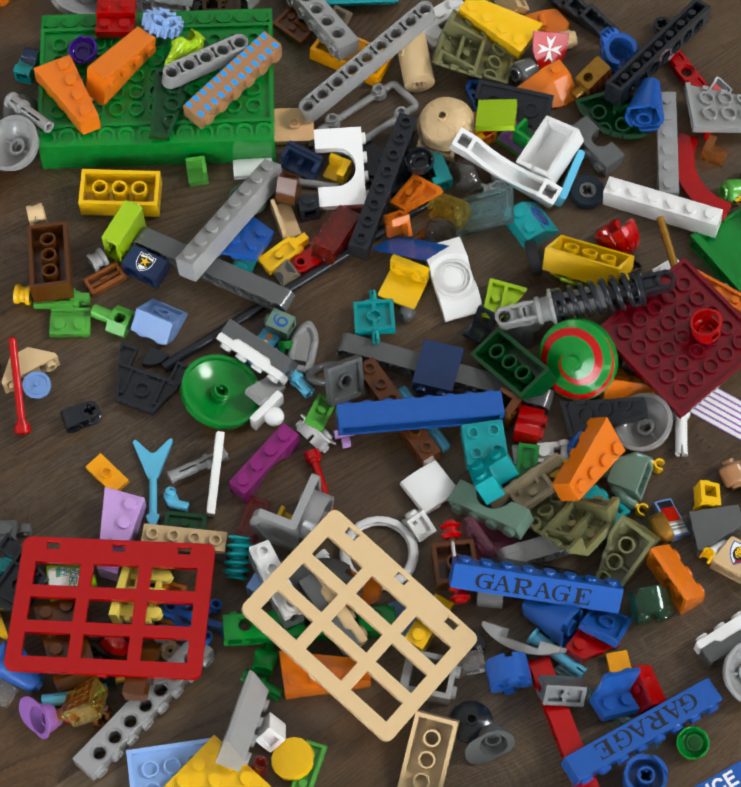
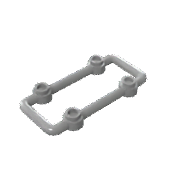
M390 81L385 85L375 84L371 89V94L338 115L335 113L328 114L325 118V123L317 129L340 128L341 121L374 100L383 101L387 97V92L394 88L410 106L407 108L403 106L397 107L392 118L365 134L367 143L394 126L399 112L411 115L418 109L419 103L397 81ZM331 152V153L336 154V155L341 156V157L347 156V155L344 154V153Z

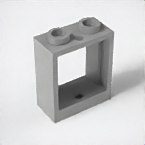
M420 651L435 664L444 656ZM405 658L400 684L412 693L416 688L410 686L414 665ZM457 664L450 672L446 693L434 691L426 701L450 705L451 699L455 700L457 687L454 686L455 678H460L462 666Z

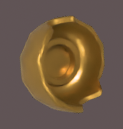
M663 512L653 514L648 518L647 529L661 538L658 544H666L674 540L672 528Z

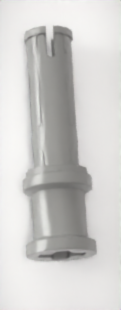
M10 92L5 97L4 106L13 109L16 115L27 117L46 133L53 129L54 123L34 110L27 100L19 98L16 92Z

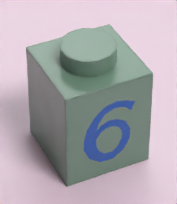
M273 308L272 312L268 313L264 319L266 330L285 341L289 340L297 325L295 316Z

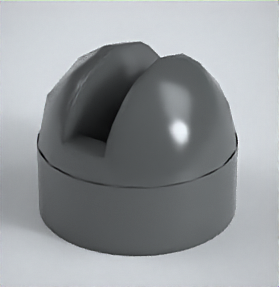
M401 306L398 315L399 319L402 322L409 323L413 320L416 311L409 307Z

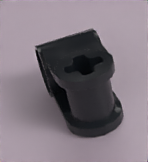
M86 401L85 403L65 408L60 412L67 433H75L81 429L96 425L102 419L99 406L94 401Z

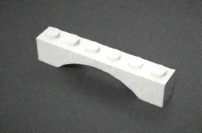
M462 127L449 147L450 150L548 209L554 205L563 189L549 179L532 173L506 159L485 144L479 137Z

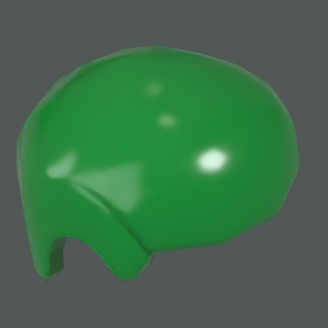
M685 727L677 735L676 747L678 752L687 759L702 758L709 750V737L700 727Z

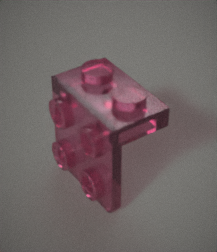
M472 515L464 518L463 531L468 538L474 539L476 550L484 557L495 556L502 547L515 544L520 540L515 537H507L500 530H491L484 523H477Z

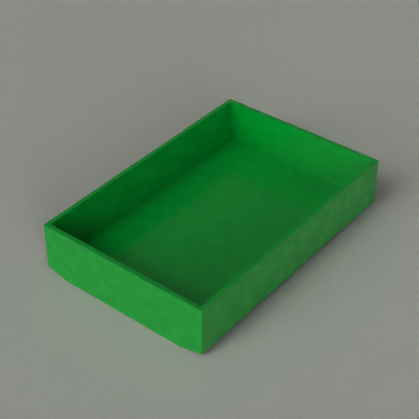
M272 8L169 11L171 13L176 12V16H181V20L184 21L183 31L179 37L182 36L187 39L190 29L198 31L206 38L203 48L235 34L245 35L248 39V46L264 31L274 38ZM137 12L136 27L144 30V26L141 25L144 12ZM96 14L42 15L40 66L69 55L68 47L79 35L91 36L98 46V55L94 61L124 37L96 38ZM151 34L156 38L155 53L148 58L105 106L92 101L99 115L101 128L82 135L70 121L67 114L58 107L57 103L46 93L42 85H39L38 112L54 123V127L49 133L44 132L38 127V151L43 169L185 165L186 158L205 156L206 164L233 163V160L252 158H272V161L276 162L274 63L264 75H260L251 87H247L237 100H233L224 112H220L210 125H206L202 130L184 116L182 106L169 141L149 139L155 68H164L165 60L172 47V40L177 38L175 36L173 39L169 37L164 39L161 37L157 38L156 34ZM74 62L86 88L87 67L93 62L87 65H79ZM224 67L192 80L183 105Z

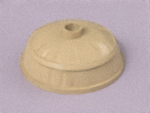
M440 97L432 100L424 107L418 118L417 130L420 139L429 148L436 151H451L449 147L461 127L473 133L475 118L471 108L465 102L452 97Z

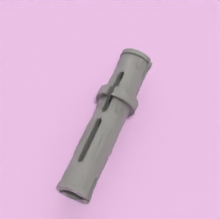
M224 447L221 462L229 459ZM205 453L199 459L167 471L171 484L204 469H211L213 453L208 455Z

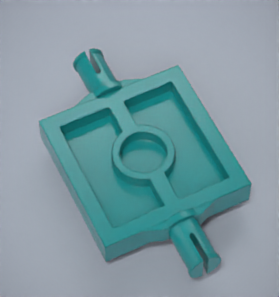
M373 289V295L372 290L368 292L369 299L353 302L355 335H371L372 343L375 344L376 339L377 344H379L380 334L396 333L393 299H377V291Z

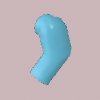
M171 486L167 487L163 496L168 507L188 512L190 502L179 500L176 489Z

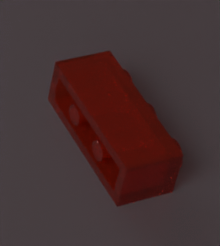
M339 205L336 211L331 212L328 223L322 225L318 237L315 236L310 245L312 247L311 256L333 265L350 241L360 214Z

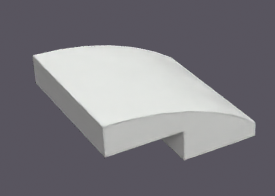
M436 460L415 471L400 482V486L418 509L424 510L426 514L440 508L442 503L448 501L447 498L456 486Z

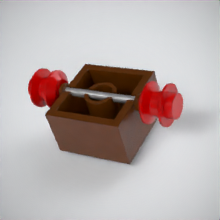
M451 519L444 521L440 525V529L445 532L441 535V538L448 542L431 543L436 591L448 590L452 592L453 596L449 599L455 604H464L471 598V595L466 594L464 589L451 588L448 579L453 556L467 555L476 560L474 539L456 540L462 535L460 531H457L461 524Z

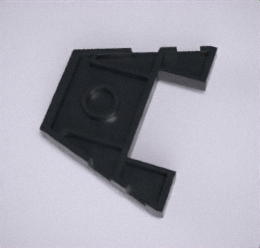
M121 342L115 401L118 404L154 416L180 388L182 377L189 365L177 361L169 379L132 366L139 348Z
M6 533L0 542V552L13 560L0 578V611L12 612L22 547L9 533ZM36 564L33 584L46 585L49 578ZM31 598L30 607L32 606L36 598Z

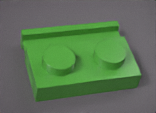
M51 308L50 338L91 337V308Z

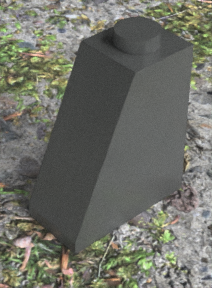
M739 504L689 512L687 523L691 533L695 558H699L704 548H709L721 540H728L731 536L741 531Z

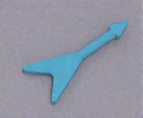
M171 438L155 453L149 452L137 440L133 441L135 450L149 480V514L146 515L149 524L157 525L160 519V515L157 514V480L172 447L173 440Z

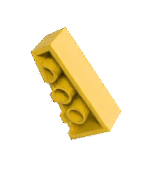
M465 0L458 11L459 17L464 21L468 19L473 23L471 25L478 32L483 31L488 35L487 38L493 43L496 41L515 56L517 60L521 58L531 45L533 31H541L543 25L541 22L486 0Z

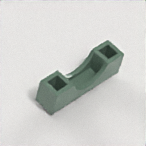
M461 479L447 498L454 513L466 515L473 522L484 523L491 530H500L510 538L515 537L521 540L534 521L528 508L512 501L501 508L491 509L482 505V497L474 485Z

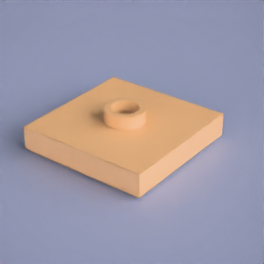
M299 108L275 109L276 145H288L290 140L297 144H306L314 139V122L304 120Z

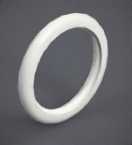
M385 516L367 517L354 524L361 531L372 526H386L399 532L405 539L409 551L408 560L403 569L410 575L413 574L418 563L419 548L416 538L406 525L396 519ZM351 529L346 532L353 540L357 536ZM340 549V560L349 564L350 568L358 573L353 567L350 557ZM401 574L395 576L402 584L406 581Z

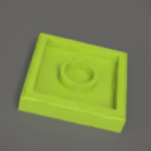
M517 99L478 100L476 131H515Z

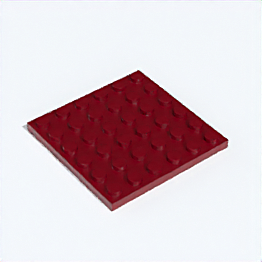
M685 257L669 269L675 276V287L671 292L647 297V306L633 308L630 302H628L625 310H618L600 325L612 338L617 354L656 395L667 402L670 409L679 419L684 417L741 369V314ZM663 278L660 281L663 285H668L671 282L669 278ZM705 308L718 310L722 315L723 324L720 337L711 344L699 343L695 340L691 331L692 316L695 312ZM711 314L719 322L718 317L715 314Z

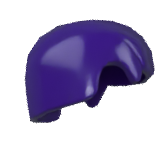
M79 35L70 43L68 52L73 62L79 65H87L97 57L98 46L91 36Z

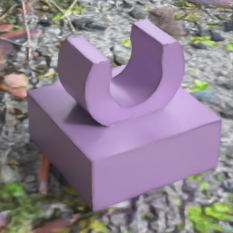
M338 430L333 431L334 440L341 439L343 449L351 447L350 437L355 435L338 436Z

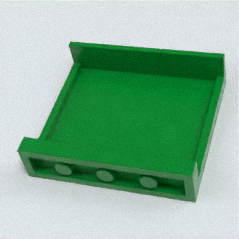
M740 207L728 215L724 222H721L716 238L695 232L690 236L688 244L720 282L727 283L731 288L741 292Z

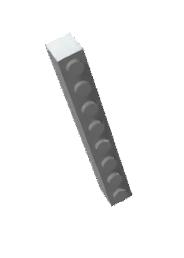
M264 159L176 257L180 276L195 282L200 278L276 191L278 176L282 172L281 164Z

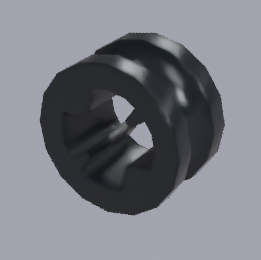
M663 16L656 18L653 26L654 33L657 34L670 20Z

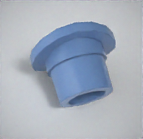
M34 371L26 375L22 387L27 396L40 399L47 396L50 392L51 382L45 373Z

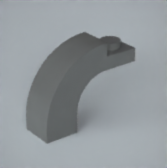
M317 558L346 585L355 576L351 572L350 565L341 560ZM302 564L289 580L293 587L300 592L297 587L298 581L312 572ZM361 588L356 594L360 596L363 593V589Z

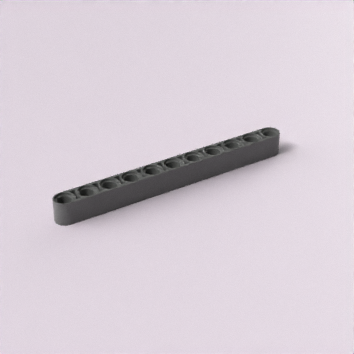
M351 333L342 334L336 351L337 355L344 359L359 355L362 357V362L374 357L383 370L412 378L414 377L420 356L419 352L383 342L377 344L376 340L375 344H373L372 339ZM460 364L453 389L462 392L481 393L487 390L498 391L500 387H503L515 394L490 372ZM549 389L542 396L522 399L521 404L545 409V414L550 411L554 392Z

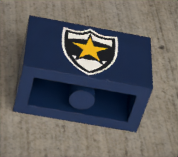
M135 245L132 246L121 263L125 274L156 289L159 288L170 271L168 261L163 256H156L146 248H139Z

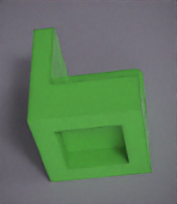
M205 156L186 158L189 186L209 184Z

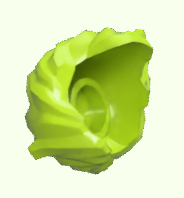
M190 29L187 39L181 36L172 40V47L164 66L203 49L206 38L198 31Z

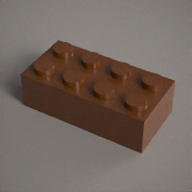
M67 221L27 226L30 290L34 303L74 298L71 239Z
M59 599L34 607L36 620L73 621L75 600ZM41 634L47 657H67L70 636ZM84 636L81 658L94 659L88 636ZM52 674L58 693L81 686L87 682L90 683L93 678V681L100 679V677L91 675Z

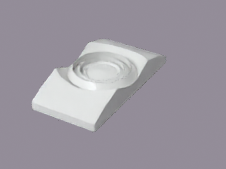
M460 237L439 242V244L449 245V247L425 262L427 267L430 268L431 281L444 321L447 323L475 315L478 306H482V301Z

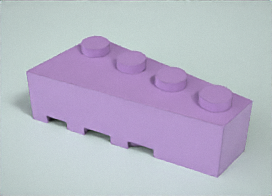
M105 487L100 539L135 541L147 508L145 498ZM113 546V551L125 552V546ZM97 566L100 577L118 582L122 567Z

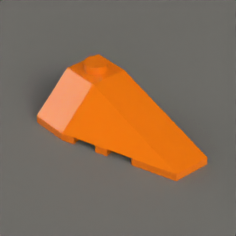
M618 368L612 384L598 396L600 399H616L630 397L639 393H655L637 374L623 373L624 369Z

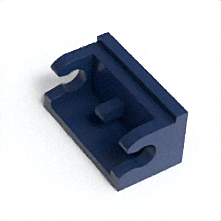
M291 140L280 156L282 160L279 164H281L282 168L296 175H301L304 179L315 180L324 167L323 156Z

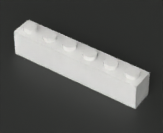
M609 176L603 191L602 205L652 220H656L659 216H664L666 224L698 232L709 237L716 238L721 225L723 209Z

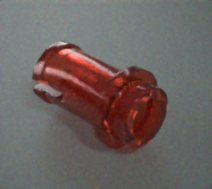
M258 756L251 766L262 779L268 773V760L264 756Z

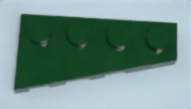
M155 68L149 139L169 141L192 81L174 89H168L162 84L163 68Z

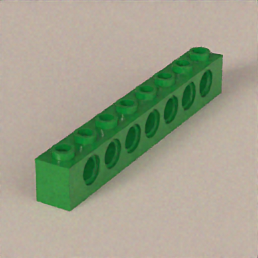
M383 603L372 607L390 625L395 621L394 606ZM275 610L266 612L283 628ZM353 610L356 615L355 620L359 626L362 625L368 633L367 638H380L381 635ZM228 612L227 615H223L224 646L275 644L243 614ZM304 616L303 622L285 630L297 640L308 628L304 625V622L309 620ZM242 624H247L250 627V629L247 631H243L239 628V626ZM321 632L314 641H330V639Z

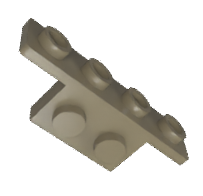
M555 453L547 456L543 462L528 469L518 479L512 480L509 485L503 488L505 495L490 503L493 509L500 508L510 500H513L514 503L530 510L556 491L547 475L563 465L559 454Z

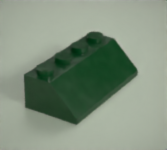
M499 327L469 354L521 399L542 396L558 381L548 366Z

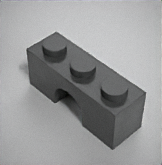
M587 115L572 125L580 130L584 142L579 149L585 152L584 159H588L598 173L601 172L606 177L623 165L625 155L613 142L602 147L593 143V141L598 139L599 128Z

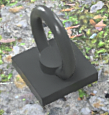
M354 355L340 361L316 364L309 368L306 373L309 382L325 386L327 404L330 406H335L365 394L362 357L359 355ZM324 371V378L317 377L315 374Z

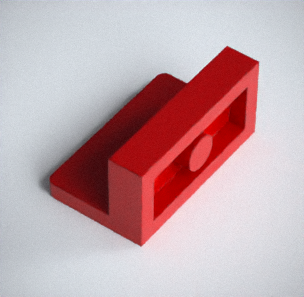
M636 665L632 667H639L641 670L629 691L640 708L637 714H643L654 706L667 701L651 665Z

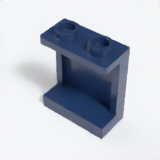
M424 339L412 380V390L420 395L443 396L447 393L453 394L458 370L463 360L464 348Z

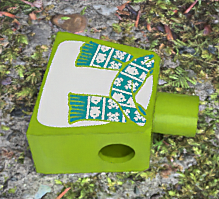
M79 565L46 566L47 577L49 578L48 585L78 586ZM95 574L93 575L91 587H97ZM50 599V602H53V601H56V600H59V599Z

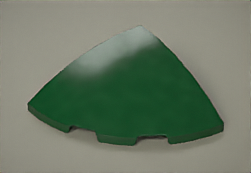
M605 91L575 100L583 117L587 115L599 128V132L623 140L647 138L646 132L639 131V127L634 125L632 128L625 120V112L634 94L620 108L604 99Z

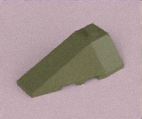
M621 515L609 532L608 541L603 551L596 577L602 580H606V578L616 579L624 587L648 557L650 549L655 547L661 538L645 526Z

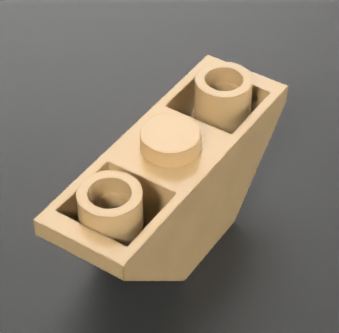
M30 347L18 352L21 383H23L26 375L31 372H51L60 365L58 356L54 352ZM10 358L2 379V385L6 394L14 392Z

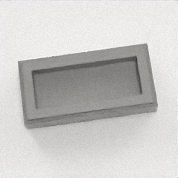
M266 377L248 387L245 394L260 406L277 390L283 393L286 386L279 381L275 384Z

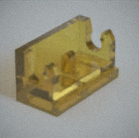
M445 193L433 198L427 205L428 209H432L434 206V209L429 214L430 219L459 230L462 229L473 215L467 201Z

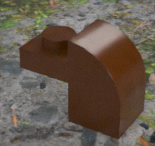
M286 172L280 173L275 196L277 203L297 205V198L302 191V186H300L301 175Z

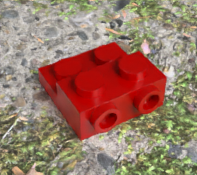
M97 0L96 38L125 37L136 28L137 18L136 0Z

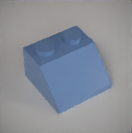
M152 298L136 309L131 330L137 332V335L153 339L157 344L167 345L177 336L188 313Z

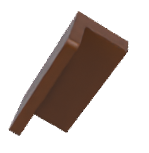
M500 387L498 391H501L505 411L503 427L504 430L509 431L518 417L522 399Z

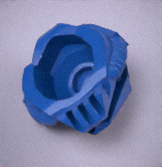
M606 27L600 32V58L611 67V73L615 74L639 51L638 43H636L631 35L625 32L619 33L617 28Z

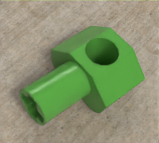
M95 304L90 313V317L107 323L106 332L122 338H126L135 316V311L119 305L110 310ZM120 319H123V320H124V321L121 322V323H118V322H117V321L120 320Z

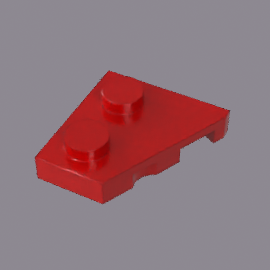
M579 629L565 646L567 648L566 654L580 663H584L592 657L603 655L609 649H617Z

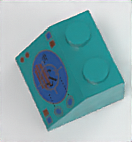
M520 202L505 211L504 221L512 219L514 221L505 225L524 249V242L534 240L537 246L559 233L557 227L537 202Z

